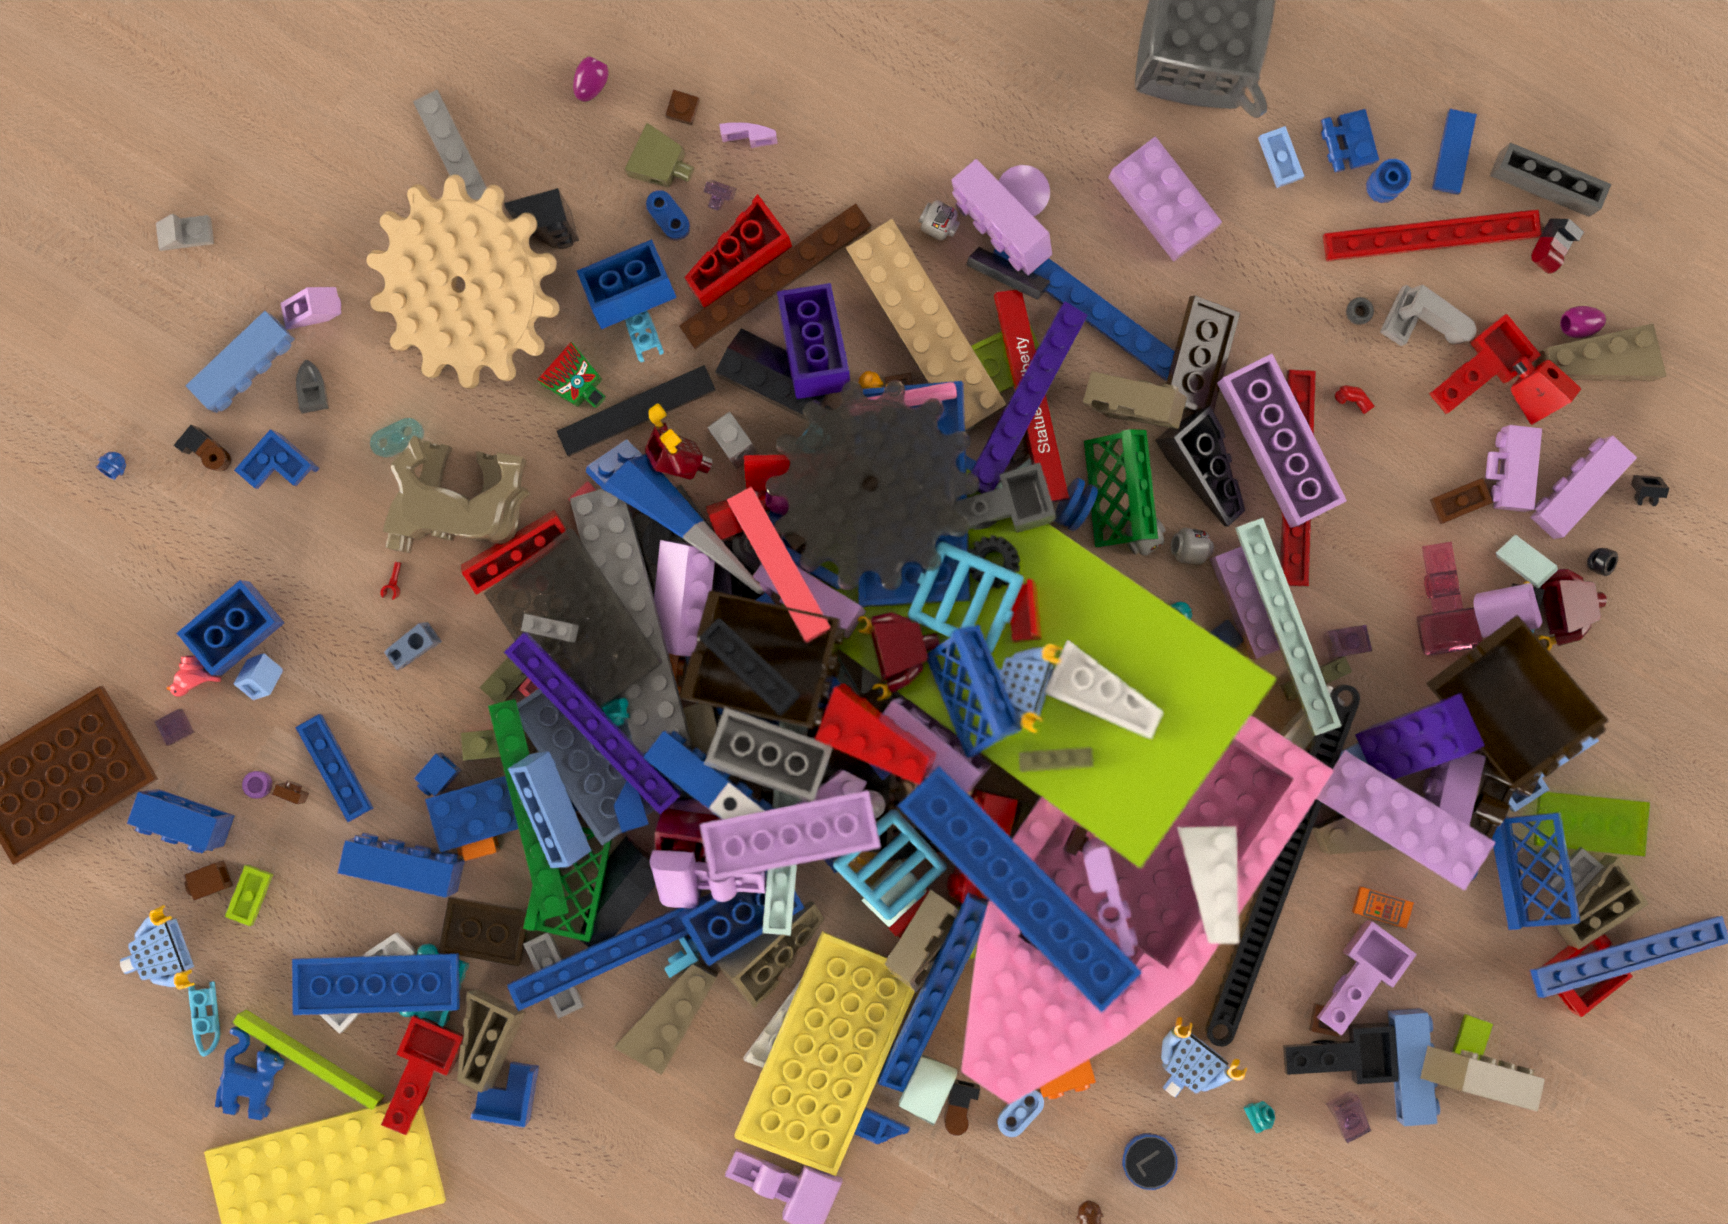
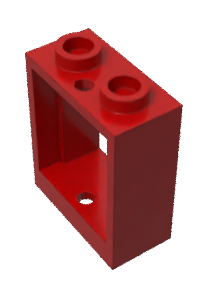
M1602 934L1581 949L1568 945L1543 966L1576 957L1591 944L1596 950L1611 947L1613 944L1605 934ZM1626 973L1602 980L1581 997L1578 996L1574 989L1558 993L1557 995L1571 1013L1583 1017L1630 980L1633 975Z

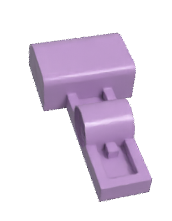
M1532 583L1477 593L1474 597V610L1483 638H1487L1516 615L1523 620L1530 630L1540 628L1542 618Z
M1099 838L1091 839L1083 847V858L1091 890L1095 893L1107 891L1108 895L1097 906L1099 921L1106 928H1116L1121 951L1126 956L1134 955L1132 946L1138 945L1134 928L1128 929L1125 918H1129L1131 915L1127 900L1121 901L1108 846ZM1108 907H1115L1118 909V914L1115 918L1107 919L1103 916V911Z
M653 850L650 858V865L660 902L667 907H697L702 889L711 890L713 898L717 901H728L736 895V892H766L767 880L765 871L711 881L708 863L696 862L694 853Z
M1367 920L1359 927L1344 948L1343 953L1356 963L1348 974L1343 975L1337 981L1332 991V997L1317 1016L1318 1019L1340 1035H1343L1380 981L1393 988L1417 955L1370 920Z
M736 1148L725 1173V1177L751 1187L754 1192L765 1198H777L786 1202L782 1212L783 1220L791 1224H824L843 1182L841 1177L831 1175L805 1164L798 1175Z

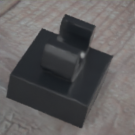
M1633 475L1631 485L1636 491L1634 499L1638 505L1642 506L1645 497H1650L1649 503L1652 506L1658 504L1659 498H1667L1669 487L1661 477Z

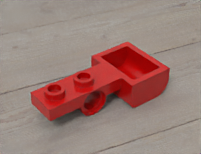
M1507 313L1494 321L1469 342L1478 354L1460 366L1429 393L1445 414L1450 413L1495 375L1503 384L1511 381L1518 375L1512 365L1523 356H1526L1531 363L1541 356Z
M416 1015L412 1016L396 1053L397 1056L407 1059L408 1062L383 1118L382 1126L403 1135L409 1134L418 1110L428 1094L431 1086L430 1082L435 1071L445 1076L451 1073L459 1056L461 1045H463V1034L439 1026L437 1023L425 1018L421 1019Z

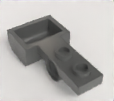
M1037 463L1000 474L1003 488L936 507L943 535L948 536L971 528L974 530L985 529L995 525L998 520L1009 517L1013 519L1016 532H1023L1053 522L1056 519V514L1041 464Z

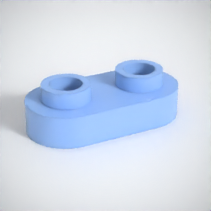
M1038 1089L1033 1090L1011 1104H1007L999 1113L997 1118L998 1127L1005 1136L1016 1137L1020 1135L1042 1111L1044 1099ZM1028 1096L1034 1098V1102L1031 1105H1027L1024 1102ZM1008 1117H1015L1016 1122L1013 1125L1006 1123Z

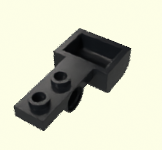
M1389 1023L1350 1024L1348 1026L1349 1041L1316 1040L1309 1044L1283 1045L1285 1073L1287 1075L1352 1071V1081L1356 1084L1398 1082L1395 1027Z

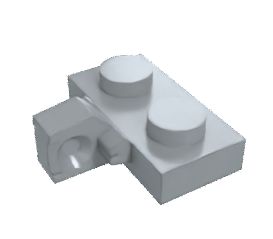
M1579 847L1569 857L1575 895L1577 896L1604 867L1582 847ZM1549 848L1542 855L1554 865L1560 860ZM1554 873L1547 882L1560 893L1565 887V880L1557 873Z

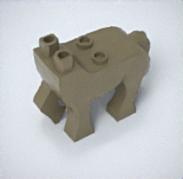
M413 436L405 450L391 464V470L399 485V492L391 503L383 532L389 533L386 548L411 553L413 539L421 540L430 533H432L431 536L454 541L455 536L477 541H491L498 544L510 541L514 538L518 529L520 505L530 495L526 488L521 487L527 460L523 457L497 452V455L494 454L493 456L476 451L477 462L483 471L484 484L481 493L470 500L464 495L441 488L443 473L452 447L444 444L437 445L428 441H423L422 443L420 438ZM423 463L421 475L418 478L415 474V468Z

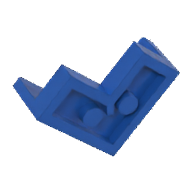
M270 429L234 471L252 487L259 489L274 470L293 486H297L311 470L317 472L320 468L282 434Z
M511 1062L507 1088L493 1086V1088L484 1092L478 1091L476 1107L471 1113L470 1119L525 1128L531 1120L539 1066Z

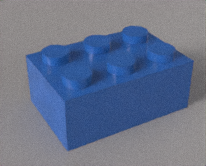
M652 239L577 270L590 307L601 329L677 298Z
M239 580L176 634L210 675L222 676L285 622L251 582Z
M160 789L137 793L127 824L135 826V831L145 835L155 833L161 835V840L171 844L181 842L188 845V850L204 853V851H213V849L225 845L235 815Z

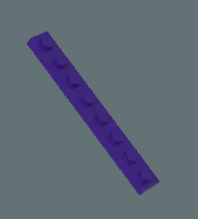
M1066 301L1061 304L965 482L966 485L981 494L995 489L1000 480V474H1003L1086 320L1087 314Z
M524 632L504 651L659 814L682 794L656 767L643 758L645 755L527 632Z

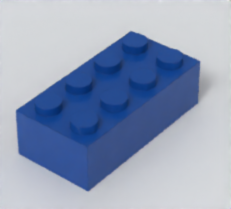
M362 833V836L355 835L354 838L344 842L338 874L444 898L458 892L465 861L464 859H459L457 853L443 851L442 854L432 853V848L423 845H415V848L406 847L404 841L396 839L379 841V836L369 833Z
M764 870V871H765L766 880H767L768 870ZM796 891L794 893L793 915L804 909ZM736 892V895L728 901H717L711 893L701 899L697 907L686 908L678 913L703 960L709 966L763 934L766 892Z

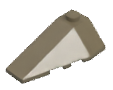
M812 901L803 905L804 909L793 915L791 935L763 933L716 961L724 975L754 1008L775 990L780 983L777 979L785 967L790 968L795 961L792 957L799 947L807 945L823 922L824 917Z

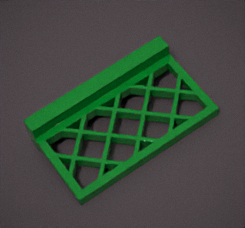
M1128 429L1121 431V433L1084 440L1088 485L1092 484L1098 488L1097 497L1091 509L1095 548L1158 539L1147 430ZM1120 439H1122L1123 444L1121 456L1113 450ZM1099 444L1105 449L1099 460L1094 455L1093 445ZM1109 455L1117 460L1112 471L1104 466ZM1122 466L1126 471L1124 483L1116 477ZM1100 470L1108 476L1102 487L1097 483V475ZM1112 482L1120 488L1115 498L1107 493ZM1125 493L1129 499L1127 510L1119 504ZM1103 497L1110 503L1105 514L1100 510V502ZM1115 509L1123 515L1118 525L1110 519ZM1128 520L1131 522L1133 536H1128L1122 531ZM1107 524L1113 530V533L1108 540L1104 541L1103 529Z
M581 826L584 834H589L587 841L595 836L590 828ZM612 840L607 842L603 850L596 855L591 849L588 853L591 858L580 865L576 861L573 864L575 868L564 876L558 869L561 883L569 894L565 899L567 901L571 898L579 912L569 919L566 918L565 914L560 915L563 923L557 927L545 925L546 919L541 920L532 885L523 929L538 930L590 942ZM602 855L601 862H599L597 857ZM593 861L599 871L598 876L589 882L581 868ZM577 871L585 885L573 892L565 878ZM596 882L595 890H594L593 887H592V884ZM588 888L593 896L592 904L583 909L575 895ZM590 909V913H589V917H588L586 911ZM579 915H582L587 923L585 934L575 932L570 924V921ZM565 925L568 930H564V929H560V928Z

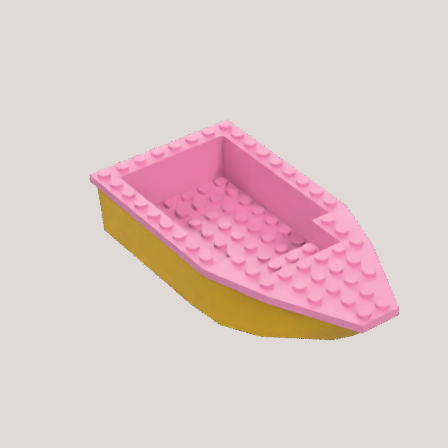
M1250 716L1142 868H1139L1107 844L1121 901L1127 900L1131 917L1125 918L1128 929L1134 928L1138 945L1132 946L1134 955L1127 957L1143 973L1102 1013L989 899L977 942L961 1071L1008 1104H1011L1118 1043L1192 986L1220 943H1209L1198 907L1199 904L1193 889L1192 878L1186 863L1177 827H1236L1239 915L1334 771L1253 716ZM1041 796L1012 840L1121 950L1116 928L1109 929L1104 927L1100 923L1097 914L1099 902L1108 897L1107 891L1095 893L1091 890L1083 852L1078 851L1077 855L1074 856L1063 850L1074 824L1082 828L1084 827ZM1087 830L1086 836L1089 837V840L1098 838ZM1108 907L1103 911V916L1107 919L1115 918L1118 914V909L1115 907Z

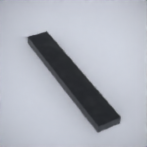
M705 365L556 432L569 457L650 421L648 411L657 403L668 413L715 392L716 389Z

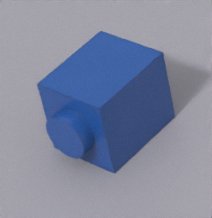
M441 752L436 753L414 779L419 783L417 787L428 796H431V794L438 796L444 792L462 770Z

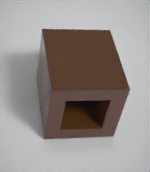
M224 860L184 874L186 879L184 883L185 889L194 901L233 886Z

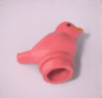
M195 655L181 656L180 670L175 673L174 682L166 687V689L174 696L181 697L204 682H221V677L210 675Z

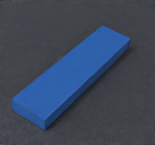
M318 714L295 727L347 822H351L374 809L323 715Z

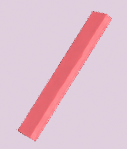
M752 487L727 499L729 506L785 606L823 615ZM789 611L806 643L831 630L827 620L824 618Z

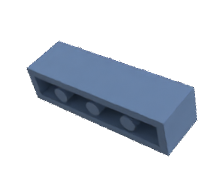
M264 311L203 368L186 387L208 410L216 413L223 411L231 405V399L237 393H242L251 386V380L256 375L266 372L271 367V361L275 357L283 355L290 349L291 342L295 338L273 315Z
M550 752L530 754L508 768L550 868L569 867L588 854L591 849L587 842V837L581 828L576 811L572 807L565 785L561 781Z
M1421 1008L1389 1010V1024L1395 1027L1398 1082H1394L1397 1121L1403 1126L1438 1124L1437 1115H1440V1104L1438 1099L1435 1098V1087L1438 1084L1420 1078L1427 1047H1434L1430 1041V1032H1433L1432 1018L1430 1015L1428 1016V1012Z

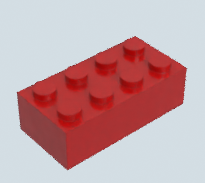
M974 788V792L970 796L972 800L1010 837L1018 800L1003 794ZM955 865L953 874H950L947 880L948 894L961 903L964 902L967 893L989 900Z

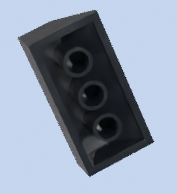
M742 328L727 347L715 371L717 377L810 423L817 419L829 395L796 399L787 350Z

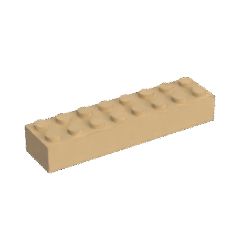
M893 219L846 247L850 257L928 384L962 381L964 383L965 433L1004 410L1007 406L1006 402Z

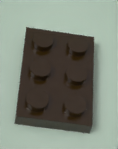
M450 896L447 901L438 952L459 953V956L519 967L523 955V944L527 934V929H523L527 910Z

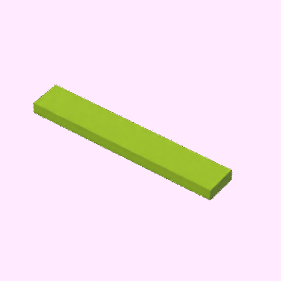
M247 1009L235 1017L234 1025L367 1108L373 1110L384 1098L385 1095Z

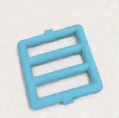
M940 542L935 549L926 572H921L917 583L920 586L909 609L908 618L941 634L952 637V632L958 628L947 624L946 620L969 567L977 568L985 573L961 628L975 625L995 577L1010 583L985 640L990 653H992L1005 623H1010L1014 612H1011V609L1022 586L1023 577L950 544ZM945 555L960 562L938 613L933 618L922 613L921 610Z
M890 810L876 823L878 836L893 823L901 833L862 869L855 873L847 865L862 851L840 855L833 863L834 868L886 920H891L913 899L918 901L925 894L923 890L947 869V863L897 810ZM910 840L918 850L872 890L864 881ZM926 857L933 867L888 907L880 898Z

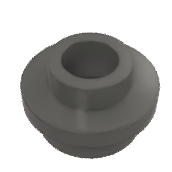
M1362 297L1350 301L1346 308L1347 318L1356 325L1366 324L1372 319L1374 314L1372 303ZM1356 307L1362 308L1363 316H1358L1355 313Z

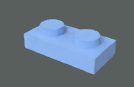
M1286 126L1259 136L1258 140L1277 188L1301 180L1304 177Z

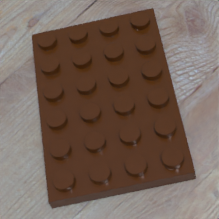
M104 686L95 688L0 746V844L13 865L19 864L158 780Z

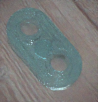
M404 418L376 431L370 439V447L380 457H392L404 451L413 436H417L422 440L424 429L418 421L412 418ZM407 427L412 428V433L409 436L404 435V430ZM386 438L387 445L381 448L379 445L380 440Z

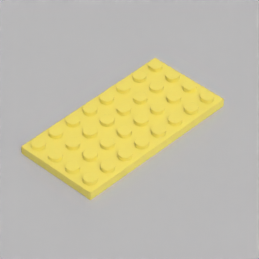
M824 931L821 932L734 1134L736 1139L836 1176L915 992L890 973L885 965L888 957Z
M389 1101L379 1104L373 1110L366 1107L207 1149L204 1154L221 1223L366 1224L444 1203L446 1198L423 1106H420L408 1135H403L381 1125L391 1102Z

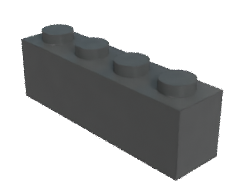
M1511 142L1499 151L1490 176L1588 217L1602 209L1611 184Z

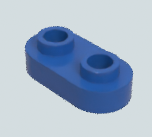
M662 190L652 192L646 200V207L665 235L675 241L687 237L690 232V223L680 207L667 192ZM663 200L664 205L658 208L655 206V202ZM679 221L681 225L679 228L673 229L671 227L672 222Z

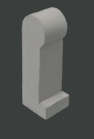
M1420 285L1407 291L1398 311L1400 315L1405 318L1417 316L1444 334L1446 340L1453 345L1470 341L1475 337L1476 325L1474 321L1426 286Z

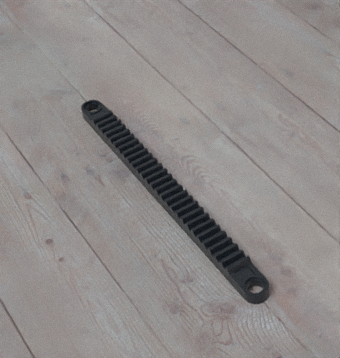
M1344 684L1336 686L1330 693L1341 727L1314 736L1311 740L1310 749L1307 751L1308 754L1330 769H1333L1340 757L1360 703V695L1357 689ZM1347 690L1352 695V701L1349 705L1342 706L1338 702V695L1340 692ZM1317 799L1314 800L1253 895L1249 912L1246 914V920L1242 924V931L1239 933V943H1236L1234 946V952L1230 956V963L1227 964V971L1223 975L1222 984L1219 986V992L1215 997V1003L1206 1024V1036L1215 1046H1227L1235 1037L1322 802ZM1220 1024L1225 1025L1228 1030L1226 1036L1221 1039L1215 1038L1213 1036L1214 1027Z

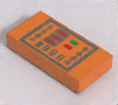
M1359 886L1352 912L1407 929L1414 902Z

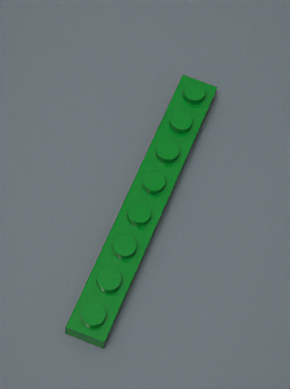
M516 699L488 705L541 920L567 914L569 911L558 868H550L508 768L529 756Z

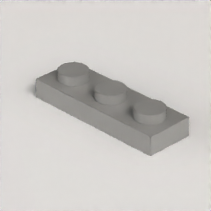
M546 932L523 944L535 971L563 959L551 933ZM576 986L549 997L558 1019L584 1006Z

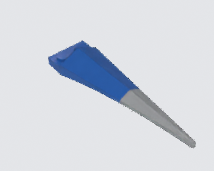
M627 439L587 466L586 473L604 491L638 509L679 535L719 563L755 592L762 594L763 588L668 478L662 472L654 470L647 454L643 455Z

